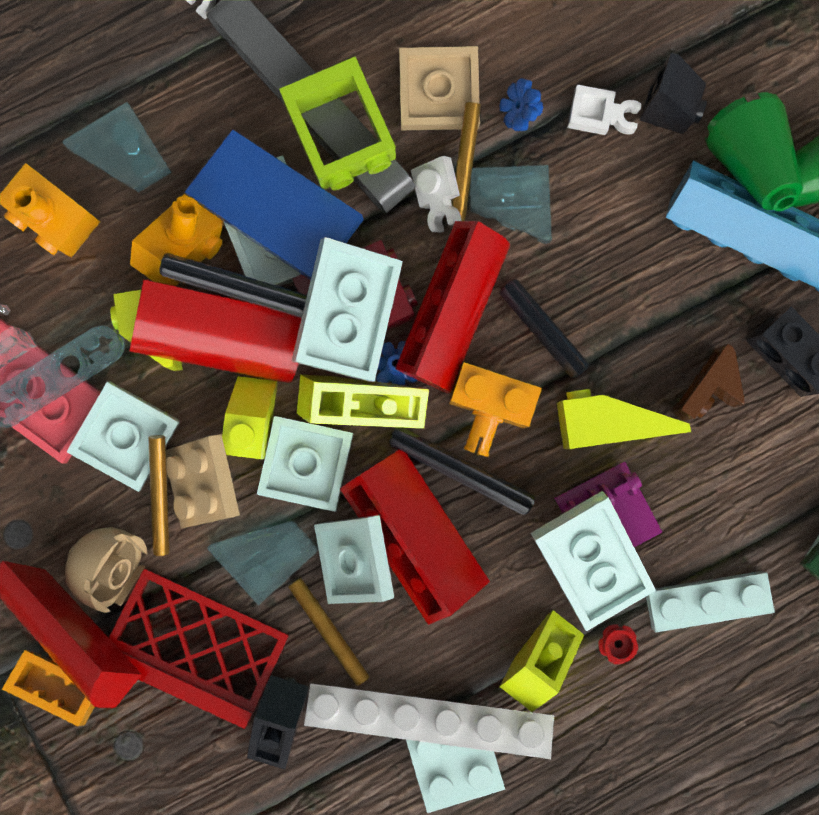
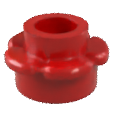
M612 624L603 630V637L598 641V648L603 656L608 657L609 662L624 664L634 658L638 651L636 634L630 627L626 625L619 627L617 624ZM620 640L622 645L615 647V641Z

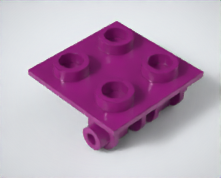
M625 461L554 498L562 514L603 491L613 505L634 547L662 533L658 522L639 489L642 487V483L635 472H630Z

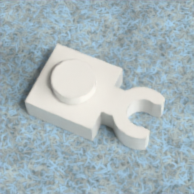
M576 85L567 128L606 135L609 125H614L620 133L633 134L638 124L628 122L624 118V113L637 114L642 104L636 100H626L621 104L614 103L616 93L614 91Z
M441 156L412 169L411 173L419 207L430 208L427 219L429 229L432 232H443L442 219L444 215L447 217L448 225L454 226L455 221H461L460 212L451 203V199L460 196L451 158Z

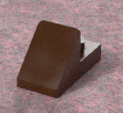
M726 344L715 348L671 410L673 414L683 421L692 420L696 417L702 418L715 401L711 397L712 394L731 407L743 406L745 404L735 348L731 345Z

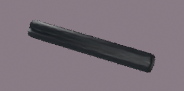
M165 253L161 260L159 272L164 277L302 318L307 298L305 294L171 253Z
M396 427L389 439L390 447L406 452L408 456L522 515L528 514L534 505L536 497L533 494L403 427Z

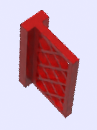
M143 569L109 639L142 674L138 680L245 729L251 721L289 635L156 573ZM150 580L163 586L168 603L146 610L142 594ZM171 590L184 597L174 600ZM188 600L198 602L204 620L182 627L176 605ZM138 604L140 613L132 616ZM170 607L177 630L155 638L148 615ZM207 607L219 612L220 614L210 617ZM225 616L235 619L241 636L219 644L212 621ZM142 618L149 641L134 646L121 640L120 637L127 623ZM206 624L213 647L192 655L184 632ZM243 624L256 630L246 634ZM265 633L278 639L270 656L255 661L247 638ZM179 635L186 657L170 663L162 659L157 642ZM243 641L250 664L228 672L221 648ZM151 645L154 655L141 648ZM215 651L223 674L207 680L198 675L193 659ZM188 662L190 671L177 665ZM267 662L260 677L257 665ZM252 668L257 686L251 699L235 693L230 676ZM225 679L228 689L214 682Z

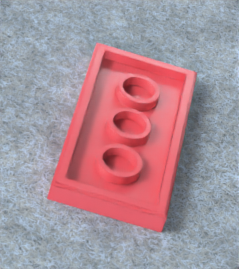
M0 318V419L60 463H67L72 457L71 454L67 453V450L100 395L101 390Z

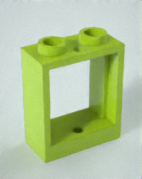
M356 57L279 89L284 105L319 185L324 190L331 188V190L342 189L354 181L353 177L367 171L369 174L379 173L387 169L391 165V161L396 159L395 144ZM357 91L379 142L324 166L301 114Z

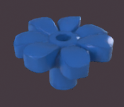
M523 78L519 79L517 83L513 82L508 87L507 95L509 99L502 98L499 105V110L507 113L504 117L505 125L508 128H513L514 131H526L529 121H535L537 116H540L543 111L540 91L531 89L532 81Z
M405 341L399 342L397 349L390 342L383 344L381 352L384 356L380 357L377 370H381V372L376 376L377 382L389 383L391 381L392 384L405 385V380L412 384L418 381L395 370L396 367L393 366L401 356Z

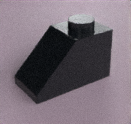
M670 53L652 81L639 120L684 134L693 122L697 124L700 122L707 105V100L702 99L706 83L680 55Z
M270 675L254 718L247 754L248 759L286 769L309 690L308 686L302 685L292 678H279Z

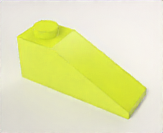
M300 374L297 414L307 422L315 424L424 428L429 389L343 377Z
M590 389L567 392V400L557 403L563 449L691 432L689 423L605 395L591 396Z

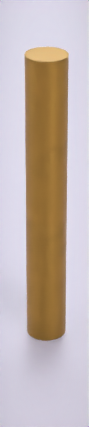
M465 102L455 174L460 196L452 199V206L460 212L461 221H465L481 108V104L474 102Z
M153 435L148 437L153 555L164 556L170 553L165 436Z
M302 578L289 585L288 588L356 686L365 682L370 677Z

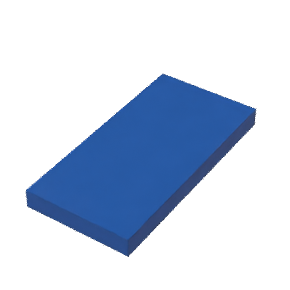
M234 130L230 132L185 191L188 197L195 199L201 206L310 280L320 240L327 237L347 243L363 221L362 214Z

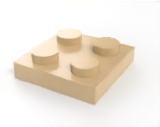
M478 46L399 48L401 131L462 129L465 102L479 103ZM479 115L478 129H479V126H480V115Z
M222 434L208 436L166 450V473L171 482L174 495V511L179 518L181 528L240 515Z

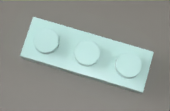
M763 571L656 588V591L646 596L651 628L654 632L775 613L768 573Z

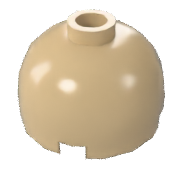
M114 527L92 530L79 539L70 549L65 567L66 583L75 598L83 604L103 613L110 612L107 607L113 603L119 606L124 604L129 599L143 569L146 567L144 565L138 566L141 552L147 555V547L143 539Z

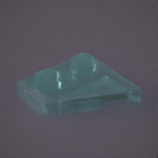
M128 102L62 141L71 152L138 193L172 173Z
M548 165L472 168L470 210L485 218H494L501 225L514 231L518 229L532 235L543 244L550 243L552 241Z
M293 520L215 542L207 547L258 606L318 551V547Z

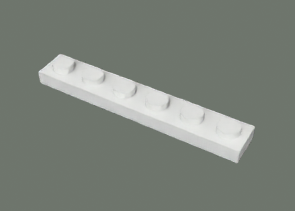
M310 684L304 726L551 759L554 715Z

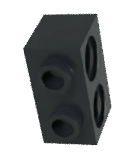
M792 306L774 313L746 341L800 397L819 394V334Z

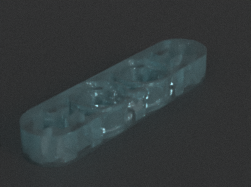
M96 326L0 386V402L10 403L18 398L25 407L23 408L22 404L17 403L7 407L4 410L7 417H0V428H9L18 424L116 362L125 350L123 336L118 331L107 326ZM100 336L107 339L112 338L113 341L108 345L110 349L108 354L96 351L89 356L94 361L91 365L89 357L80 348L83 347L84 350L91 352L100 346L98 339ZM74 355L80 362V369L75 376L67 378L62 374L60 364L65 357ZM34 377H41L46 385L44 394L38 399L30 398L26 391L28 381Z

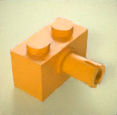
M27 163L22 166L0 193V205L8 210L4 217L22 231L30 227L38 234L34 241L53 255L59 250L72 258L101 222Z
M184 194L178 197L176 202L174 201L165 212L132 240L130 265L153 282L177 286L181 281L164 277L159 272L164 254L171 253L197 262H201L205 258H213L223 242L220 239L223 221L201 206L195 199Z
M464 362L449 402L451 405L472 411V414L475 415L464 450L475 453L479 438L481 437L482 440L477 454L489 457V450L498 423L503 424L505 422L520 428L529 427L542 388Z
M24 650L2 690L78 727L86 724L95 708L54 660L52 661L33 651Z

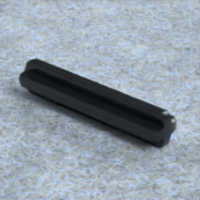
M516 279L508 282L501 289L500 295L571 378H576L589 367L587 360L521 283Z

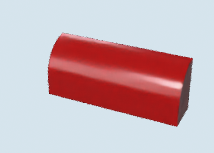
M455 221L395 370L442 392L451 393L510 248V243L506 238L479 221Z
M143 279L129 351L291 383L299 364L292 362V357L302 318L258 304Z
M399 449L340 488L358 518L380 515L388 564L428 625L453 615L490 583V580L406 452Z
M8 561L0 563L1 601L94 707L116 708L142 674L47 570Z

